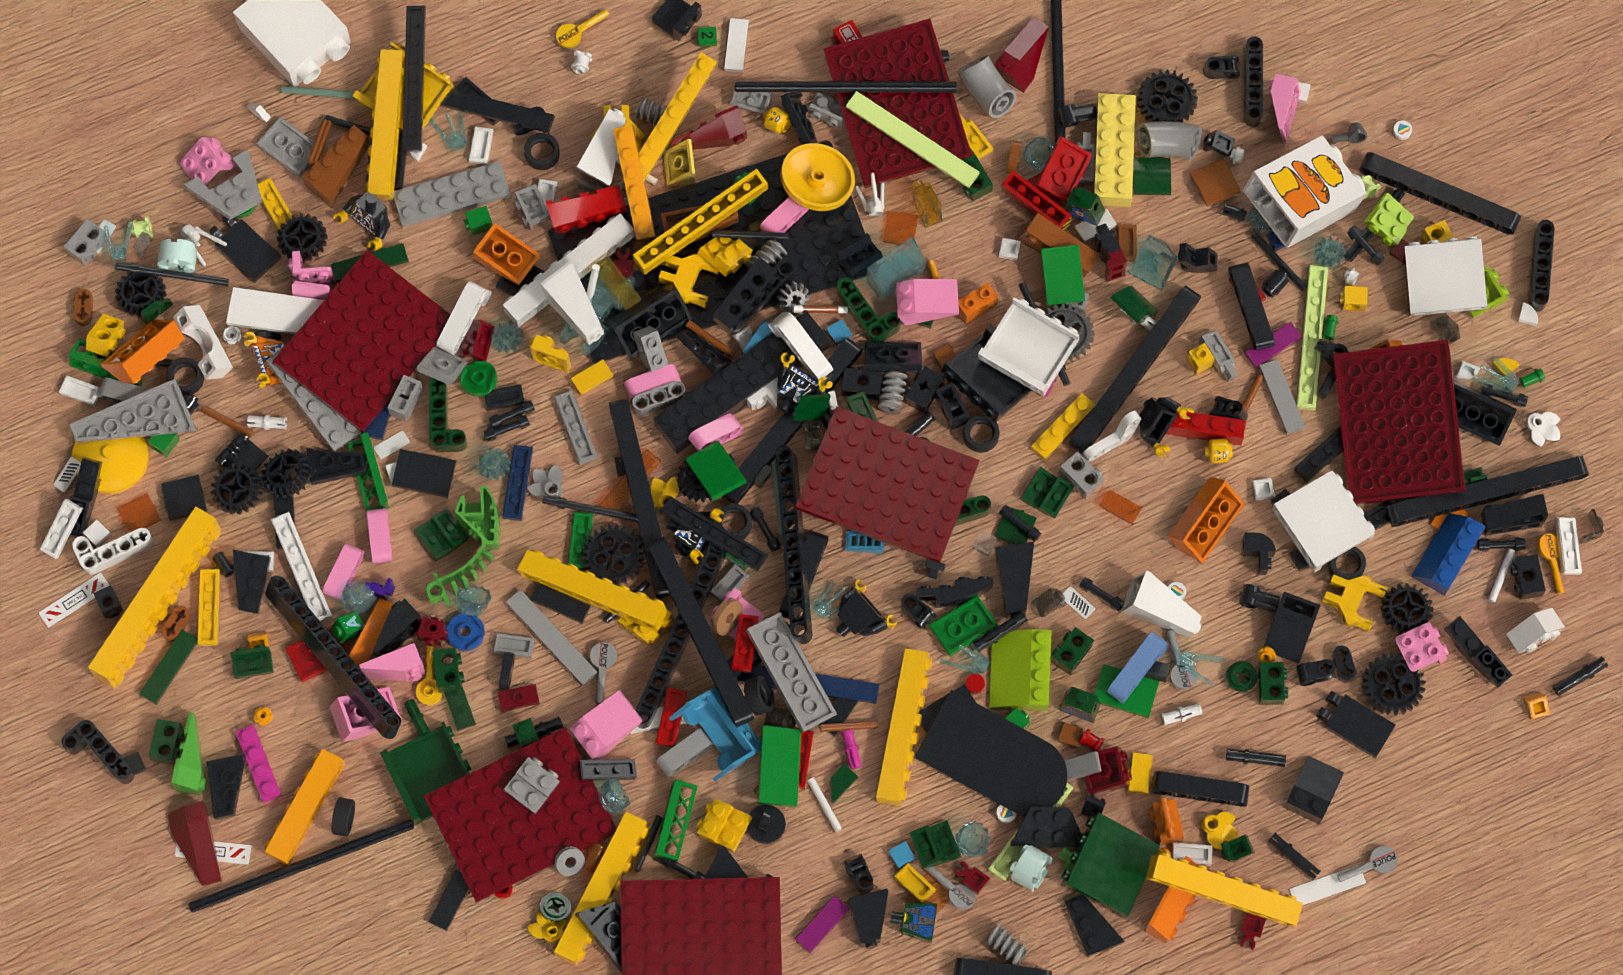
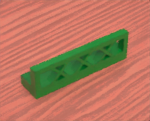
M78 338L68 354L69 366L101 378L118 380L101 366V363L115 351H111L107 357L102 359L96 358L95 354L97 353L91 351L78 352L77 350L80 346L86 347V341ZM141 376V380L138 381L137 383H134L133 385H137V386H140V387H141V386H142V376Z
M369 433L361 434L362 439L349 442L348 447L350 452H354L353 447L364 444L365 451L363 453L365 456L367 455L366 463L369 464L370 468L367 474H362L364 476L363 479L361 475H358L357 479L366 511L390 508ZM367 478L374 481L375 484L371 491L363 486ZM372 496L378 498L380 505L370 508L368 504Z
M677 779L673 781L653 858L660 860L663 857L678 862L698 785ZM681 787L692 789L689 798L685 800L680 794ZM683 804L687 812L685 816L679 819L675 809ZM678 823L682 831L680 835L674 838L670 828ZM671 842L677 848L675 856L664 853L666 845Z

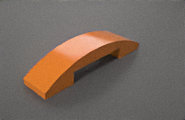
M380 597L349 653L350 658L359 668L360 664L370 659L388 614L392 610L393 604Z

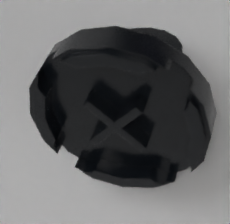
M761 805L751 811L749 815H751L752 820L747 830L753 840L760 844H771L783 836L786 821L783 813L778 808L772 805Z

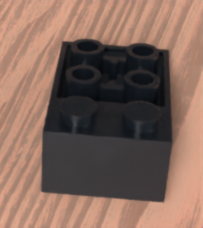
M1284 592L1264 647H1271L1277 656L1299 664L1321 605Z

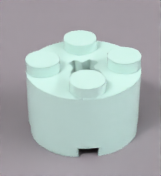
M171 239L161 241L157 268L193 273L197 257L196 245L183 239H177V242H171Z
M1025 845L1021 850L1020 855L1022 856L1019 861H1014L1010 868L1012 872L1011 878L1014 882L1034 892V887L1038 888L1049 871L1046 869L1047 864L1051 865L1053 858L1033 846Z

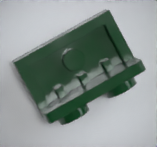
M256 645L254 649L237 648L234 650L235 652H230L235 679L274 673L269 646Z

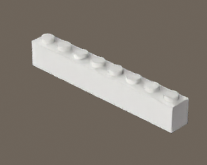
M621 214L611 217L605 226L597 228L592 233V236L580 241L577 245L578 247L574 250L567 251L560 261L553 262L548 267V270L544 273H539L533 282L522 286L515 296L508 297L503 304L504 312L519 328L549 304L540 284L568 261L573 263L579 278H583L592 270L594 264H601L614 254L617 248L620 249L635 237L634 228Z

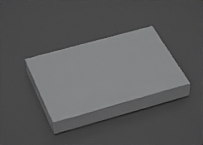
M279 117L256 145L297 177H300L310 166L308 164V157L314 142L282 117Z

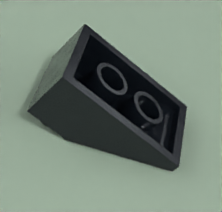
M405 598L402 601H397L391 607L392 610L388 614L373 649L376 658L395 651L419 630L422 621L421 616Z
M1308 755L1284 808L1320 825L1344 772Z

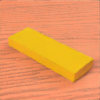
M269 177L257 185L265 208L278 230L282 229L281 223L287 224L286 218L290 220L293 218Z

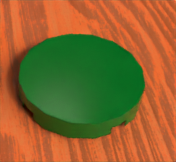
M486 361L472 362L471 365L464 367L460 374L461 386L471 396L489 394L498 382L495 368Z

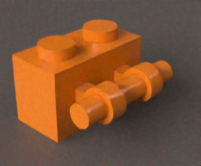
M1161 798L1159 802L1152 803L1151 810H1148L1150 821H1154L1155 824L1153 829L1154 839L1159 841V845L1183 841L1184 833L1176 799L1167 800V798Z

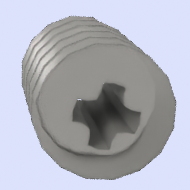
M646 97L639 104L635 118L640 116L641 120L647 119V122L650 124L654 121V125H657L668 105L662 109L661 102L655 106V100H652L649 104L648 97Z
M767 240L766 245L761 247V251L758 250L756 256H752L751 261L746 262V267L749 270L759 257L769 265L776 266L777 262L775 259L781 261L782 257L780 254L786 256L787 252L776 240Z
M888 372L883 375V388L880 391L882 395H880V402L878 403V408L881 411L892 415L901 413L896 408L902 407V403L898 401L904 400V397L899 394L905 393V389L900 387L906 386V382L902 381L908 378L906 374Z
M1000 922L988 936L987 944L995 943L993 949L1001 948L999 954L1004 955L1007 953L1006 960L1008 961L1013 958L1012 965H1016L1026 957L1031 948L1025 950V942L1019 945V937L1013 940V932L1007 935V927L1001 930L1002 923Z

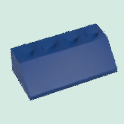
M1448 513L1411 577L1445 596L1485 526L1468 516Z

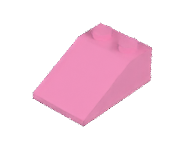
M1275 74L1274 80L1271 79L1269 90L1271 91L1282 141L1287 143L1301 90L1297 78Z
M911 279L896 283L898 317L906 326L959 314L956 279Z
M414 643L359 665L361 671L368 679L406 682L412 680L414 682L422 679L423 675H426Z
M390 687L377 689L400 716ZM348 695L337 697L330 705V710L342 742L359 739L378 732Z
M619 690L585 714L570 730L592 759L603 758L643 720Z

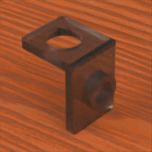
M1591 509L1588 514L1595 532L1582 536L1580 544L1600 538L1604 533L1603 521L1601 517L1597 516L1595 509Z

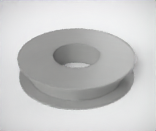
M572 846L563 848L555 857L557 870L565 876L577 874L585 863L583 853L578 848ZM574 857L573 864L565 865L567 858Z

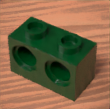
M974 154L962 160L980 172L972 185L979 184L981 187L974 188L971 185L970 188H967L963 185L962 188L967 197L970 196L972 201L991 193L993 184L977 156Z
M1076 627L1072 632L1068 630L1063 637L1064 643L1061 647L1057 645L1051 654L1053 655L1052 663L1069 675H1072L1094 644V639ZM1079 639L1082 645L1075 646L1072 641ZM1067 654L1071 659L1064 661L1061 659V655Z
M455 647L432 651L438 692L462 690L461 683H465L463 671H459V665L462 664L461 653H457ZM447 657L453 659L449 664L443 663V660ZM448 676L455 677V680L451 683L445 681Z
M1260 662L1258 666L1260 705H1283L1285 699H1288V687H1285L1284 680H1287V668H1284L1283 662ZM1275 671L1278 677L1273 678L1269 676L1268 672ZM1269 690H1277L1279 695L1274 697L1270 695Z
M157 719L148 755L151 761L175 764V760L180 756L179 743L184 739V729L181 723ZM168 730H175L172 736H165ZM164 748H170V752L167 755H161V751Z

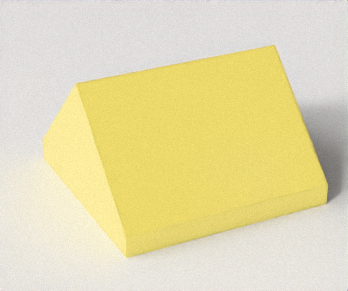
M687 139L663 152L668 187L696 183L691 139Z

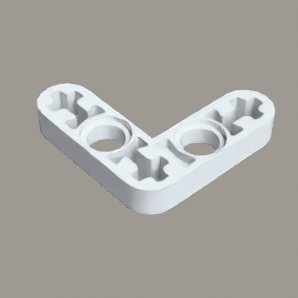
M1136 411L1128 413L1121 420L1115 433L1087 448L1083 455L1091 462L1123 444L1133 436L1141 417Z

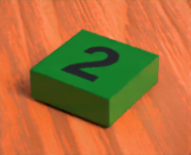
M698 27L699 47L717 46L716 27Z

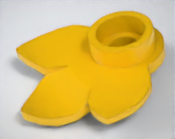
M672 477L667 484L660 479L653 478L651 495L654 507L662 509L665 501L670 496L676 499L680 489L675 477Z
M1221 812L1218 815H1207L1202 821V829L1207 833L1208 843L1217 850L1222 849L1221 843L1224 841L1230 842L1239 837L1236 829L1231 825L1236 817L1232 813ZM1213 822L1215 824V827L1210 828L1208 826V823Z
M539 910L536 917L537 922L527 926L529 933L537 939L544 938L549 943L559 942L563 935L562 929L567 923L566 919L561 920V922H551L548 918L544 919L543 914Z

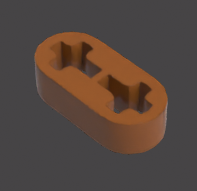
M1012 141L1006 174H1010L1013 170L1017 171L1022 145L1021 141Z
M81 289L75 294L73 315L77 324L85 326L92 320L93 296L87 289ZM83 295H86L88 298L85 299V305H83L80 299L83 298ZM82 310H84L86 314L83 320H81L79 317L82 316Z
M179 606L175 608L162 627V635L167 641H175L181 630H184L190 622L191 614L186 607ZM184 612L186 618H181L179 620L177 614H182ZM175 626V628H174L175 634H174V635H173V634H170V635L168 636L167 630H168V629H169V630H172L173 627Z

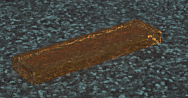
M646 449L642 453V458L648 478L661 463V459ZM624 474L598 507L620 511L631 499L626 474Z

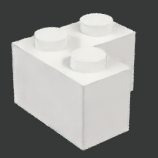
M1553 608L1533 613L1506 635L1518 653H1530L1537 648L1536 644L1540 641L1543 643L1558 637L1561 634L1559 631L1565 628Z

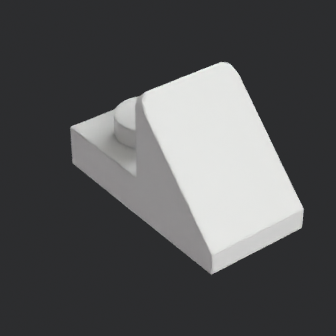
M778 377L747 398V405L752 411L755 408L763 407L767 400L777 411L779 398L777 389Z

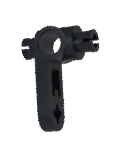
M1319 339L1314 349L1321 352L1320 357L1324 358L1332 366L1317 393V396L1324 400L1336 380L1333 352L1345 353L1350 351L1343 344H1336L1331 340L1326 343Z

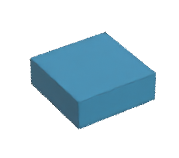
M843 319L826 328L835 345L842 343L846 338L852 337V333Z
M906 841L888 851L898 869L915 860V856Z

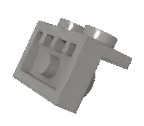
M734 90L730 105H737L740 108L764 114L769 109L774 93L735 92Z
M818 92L813 103H810L808 106V114L814 119L826 121L832 127L842 129L845 121L839 101Z
M536 184L515 192L516 199L514 203L517 210H522V221L525 226H529L530 230L534 229L533 225L550 219V214Z

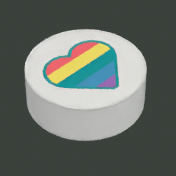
M1402 120L1394 125L1393 134L1397 139L1406 140L1411 136L1412 126L1409 122Z
M1173 582L1168 586L1182 600L1185 598L1186 588L1182 583Z
M1002 805L997 808L996 815L1000 822L1008 824L1014 821L1016 817L1015 812Z

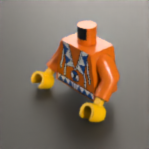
M247 332L243 337H247L249 340H246L244 344L245 346L254 344L252 347L261 372L256 381H262L259 387L264 388L266 384H281L267 365L266 360L285 347L283 341L255 336L254 333Z

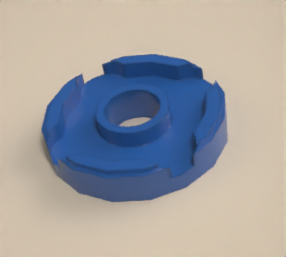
M460 613L448 622L447 639L456 650L463 652L472 651L483 642L485 636L484 625L476 615ZM463 628L471 630L468 636L460 635V631Z

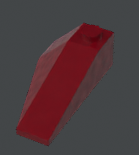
M1035 17L1016 36L994 64L1004 80L1023 93L1034 80L1049 29L1047 24Z
M733 106L716 114V119L709 123L706 121L702 122L696 131L689 130L670 141V148L687 139H691L692 150L743 143L747 139V130L738 106Z
M201 801L185 805L168 814L171 834L202 886L222 882L205 803Z

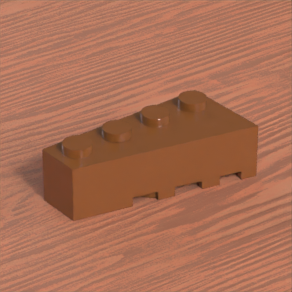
M704 205L661 213L664 233ZM734 212L687 246L712 235L713 230H722L739 222L738 212Z

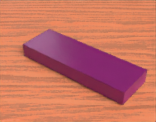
M1291 322L1273 333L1274 347L1255 351L1254 347L1245 352L1244 355L1255 369L1302 338Z
M834 896L796 938V942L811 954L850 908Z

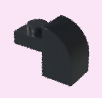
M1187 243L1180 244L1178 259L1182 263V270L1191 273L1217 271L1218 253L1209 247L1194 249Z
M1245 532L1243 536V556L1258 557V575H1267L1268 569H1271L1272 559L1268 557H1274L1276 552L1273 541L1262 533Z

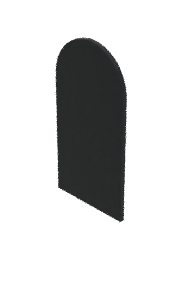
M953 690L950 691L947 699L941 706V710L914 758L1003 807L1025 815L1029 806L1053 807L1064 795L1067 786L1068 773L1066 763L1060 752L1052 744Z

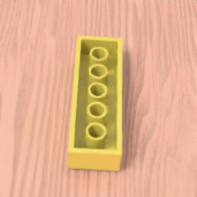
M1098 94L1094 193L1099 196L1103 206L1131 207L1136 95Z

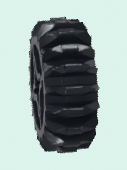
M302 213L297 218L293 214L292 220L286 218L287 224L281 223L282 229L277 231L279 236L276 238L277 242H279V249H282V254H287L289 259L292 258L293 251H300L303 263L306 258L309 261H312V256L318 258V252L323 253L324 249L322 246H327L325 240L328 239L327 230L325 227H322V221H318L315 216L311 218L310 214L303 217ZM305 227L312 228L316 233L305 230ZM302 232H303V234H304L305 237H304V239H302V243H301V240H300L301 238H300V237H302ZM288 243L298 245L300 249H295L291 247Z
M126 272L127 277L121 276L123 282H117L119 288L115 289V293L118 294L115 298L119 301V307H123V311L125 313L129 312L130 316L136 313L137 317L140 318L142 310L156 300L164 301L163 297L167 295L166 291H164L166 285L163 284L164 281L159 276L141 273L134 275ZM155 285V293L151 297L149 292L152 290L151 287ZM129 288H131L132 293L130 295V298L127 300V291Z
M288 448L286 452L281 449L280 454L275 453V457L269 458L270 462L264 464L266 469L261 470L264 487L277 498L282 497L286 499L287 496L293 498L295 493L300 495L299 491L301 489L306 490L305 484H310L309 478L313 477L310 460L304 453H300L296 449L293 451Z
M232 463L231 469L227 465L224 466L225 472L218 470L220 476H214L217 482L211 483V486L216 488L211 491V494L216 495L213 497V501L218 502L217 507H223L222 511H229L232 515L235 512L241 515L242 509L245 512H249L248 506L255 508L253 502L254 500L260 502V499L256 496L262 495V491L258 489L263 487L261 483H257L261 480L259 476H256L257 472L251 470V467L248 465L244 468L242 463L238 467L235 463ZM243 475L249 479L250 488L244 486ZM234 476L231 482L226 483L230 477ZM238 486L242 488L236 491L232 490L234 488H237ZM223 490L230 493V503L224 498ZM243 495H248L243 501L240 502V499Z
M1406 583L1404 588L1401 584H1398L1397 589L1392 587L1390 592H1386V598L1382 599L1381 603L1383 606H1381L1380 610L1384 612L1382 618H1388L1385 624H1392L1391 630H1394L1396 627L1398 628V634H1401L1402 630H1405L1406 633L1428 623V620L1432 619L1433 615L1431 612L1434 610L1430 606L1432 600H1426L1429 594L1425 593L1423 595V588H1420L1418 591L1416 590V584L1409 588V584ZM1404 596L1402 603L1392 605L1396 598ZM1411 597L1417 600L1419 604L1414 603ZM1406 603L1408 610H1410L1409 613L1407 612L1406 608H1404ZM1422 613L1420 619L1410 622L1412 615ZM1395 614L1400 615L1403 621L1398 619Z

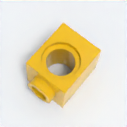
M1345 286L1343 292L1339 294V303L1342 304V310L1365 311L1368 287Z
M1205 343L1190 350L1187 356V361L1196 375L1212 367L1215 359Z

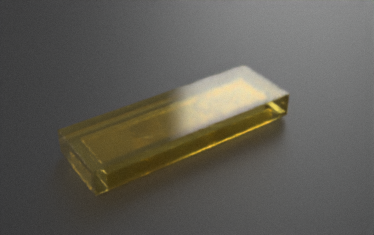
M609 256L596 263L600 266L598 276L625 311L641 301L640 296Z

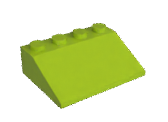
M1015 630L1000 638L998 643L992 644L990 709L1015 710L1018 708L1019 710L1048 711L1051 630Z

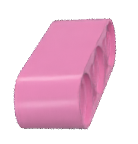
M788 197L761 223L760 229L763 232H786L809 209Z
M670 364L653 372L650 371L630 378L624 382V386L632 402L637 394L673 381H682L675 364Z
M729 413L694 430L689 435L688 440L700 451L718 440L722 445L738 437L742 433L743 427Z
M387 509L367 510L373 564L391 562L393 558Z
M347 543L344 545L324 585V594L340 601L344 598L363 560L365 551Z

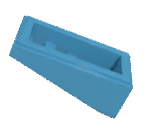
M763 321L743 350V355L774 334L766 321Z
M847 531L845 551L884 553V542L879 541L878 546H874L875 539L855 531ZM852 537H856L855 546H851ZM860 538H863V546H859ZM867 538L871 539L870 546H867Z

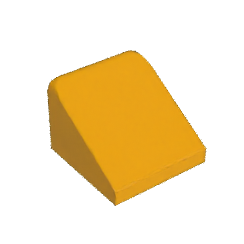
M267 631L249 634V649H254L256 645L269 646Z
M1543 693L1523 698L1531 719L1550 714L1546 695Z

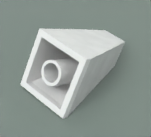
M616 108L613 111L609 109L576 167L579 171L606 186H610L618 155L613 129L623 127L626 120L623 117L624 113Z
M568 261L540 284L548 303L590 345L594 341L599 340L604 332L573 263Z
M1146 570L1133 577L1121 609L1122 613L1168 630H1174V632L1187 637L1199 632L1202 616L1151 572Z

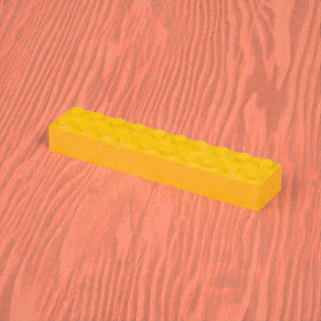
M198 507L194 508L88 666L96 679L113 689L123 682L125 672L133 667L135 657L145 649V642L149 636L152 637L155 634L157 624L160 620H164L168 613L167 609L178 599L177 594L181 588L184 589L187 586L189 576L192 572H196L200 564L199 561L208 554L209 546L220 536L221 528L215 517Z

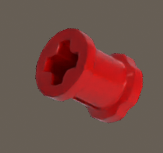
M1087 729L1079 744H1084L1091 748L1093 752H1097L1105 739L1097 737L1091 733L1090 729Z

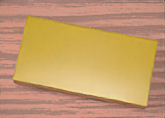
M601 360L572 377L571 381L580 395H583L612 378L613 373L605 361Z
M1133 752L1131 765L1132 780L1129 781L1128 792L1148 795L1153 755Z
M909 863L894 875V878L920 903H924L936 892V889Z

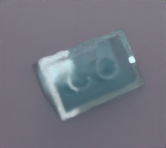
M913 237L909 238L867 268V283L880 299L891 295L895 291L897 282L910 280L909 278L913 275L917 276L924 271L926 260Z

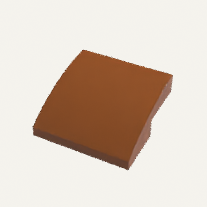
M1224 159L1190 172V178L1198 188L1199 196L1206 206L1241 193Z

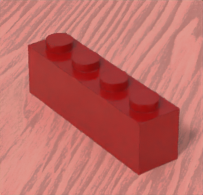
M620 185L598 189L592 195L586 192L580 193L574 199L568 196L562 197L561 201L553 203L552 200L545 201L555 233H566L571 228H582L594 221L602 222L607 217L623 215L627 211Z

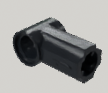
M1093 103L1079 106L1070 104L1058 109L1064 128L1097 118V109Z
M1245 584L1239 604L1246 608L1254 609L1257 607L1276 613L1280 595L1262 591L1261 588L1252 584Z

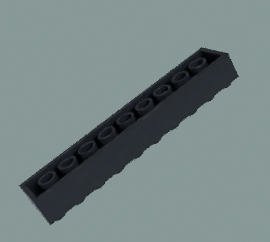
M807 311L796 318L821 353L830 347L829 338ZM773 334L653 418L654 426L674 452L678 454L692 444L688 437L694 430L729 413L734 415L747 405V398L776 379L781 364H784L781 361L782 354L787 353V361L790 360L791 355H794L795 360L789 364L790 367L794 365L799 369L803 365L783 338Z

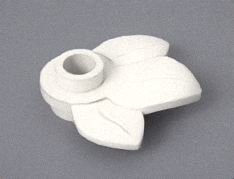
M1545 412L1542 415L1539 413L1531 414L1527 419V427L1531 430L1532 441L1539 447L1544 444L1545 439L1558 441L1560 439V431L1556 424L1560 421V418L1552 412Z

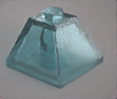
M1149 235L1143 242L1129 274L1163 290L1178 258L1166 243Z

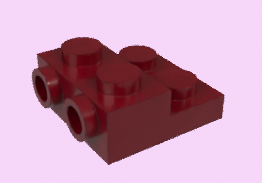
M1118 746L1097 751L1102 771L1085 776L1089 794H1097L1107 790L1114 791L1130 786L1129 781L1132 780V774L1129 769H1126L1125 762L1128 761L1126 751H1122V748Z

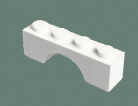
M200 305L183 306L173 318L181 333L189 335L200 345L203 358L198 363V366L205 379L223 378L233 367Z

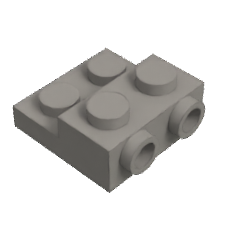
M528 757L504 788V791L532 813L536 814L560 781L557 779L559 776L554 771L549 769L547 772L541 767L543 765L541 761L535 757L533 759Z

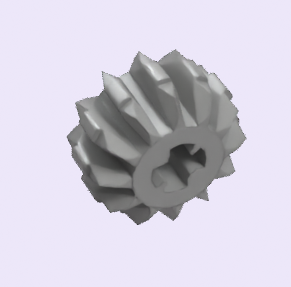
M792 281L790 286L785 283L786 288L779 289L782 293L777 296L778 300H780L779 306L781 308L784 307L785 312L790 310L792 312V305H808L805 301L809 300L810 296L807 295L808 289L803 288L804 285L802 283L797 284L795 281Z

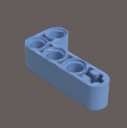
M1152 631L1110 685L1107 693L1123 704L1155 661L1160 659L1165 653L1169 644Z

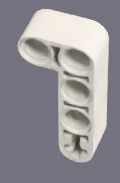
M469 281L459 297L436 346L455 355L480 306L487 304L492 292Z
M782 312L768 324L771 331L777 337L783 338L813 379L818 381L821 377H826L833 371L828 360L791 313Z
M139 528L96 549H93L89 540L82 536L77 537L73 541L72 546L84 571L89 575H94L152 547L154 540L146 528ZM86 544V549L80 551L79 547ZM125 544H130L129 549L121 550ZM111 552L112 556L108 559H105L104 555L106 553ZM89 561H95L93 566L86 567Z

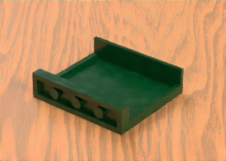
M444 721L441 722L442 726L389 752L387 749L380 752L415 825L433 817L424 799L425 795L468 775V771L472 770L467 759L463 761L460 755L463 751L458 742L454 743L452 737L455 735L450 725L446 727Z
M1096 813L1089 816L1085 826L1087 828L1080 835L1077 842L1079 846L1071 854L1069 859L1071 863L1061 876V879H1063L1061 886H1069L1116 911L1115 915L1121 918L1128 917L1146 879L1151 857L1157 854L1160 845L1103 814Z

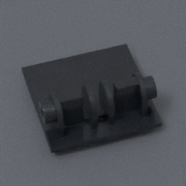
M240 433L220 453L215 461L223 468L227 465L231 469L232 463H235L237 467L242 463L244 468L248 465L251 467V470H256L269 456L249 440L245 433ZM243 475L242 479L245 482L248 478L247 476Z

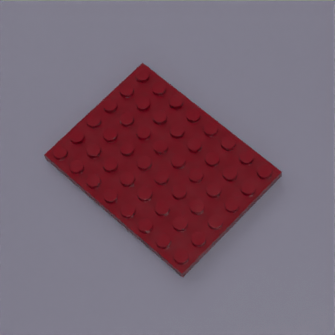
M931 18L823 49L832 81H949ZM836 92L864 188L872 186L871 173H874L875 182L878 185L937 168L847 109L846 105L856 92ZM859 92L959 159L964 160L972 156L953 93Z
M367 250L272 361V364L363 433L392 399L403 375L410 377L429 351L436 346L451 314Z
M1449 340L1333 354L1347 486L1353 496L1354 503L1357 505L1466 492Z
M836 406L795 509L940 563L980 460Z
M566 727L424 796L476 903L554 865L556 855L565 847L572 846L583 851L615 834L617 828L594 782L580 781L578 761L582 760ZM528 757L530 759H533V757L537 758L543 763L541 767L547 772L549 769L554 771L559 776L557 779L560 781L536 814L532 813L504 791V788Z
M780 877L620 881L622 975H782Z

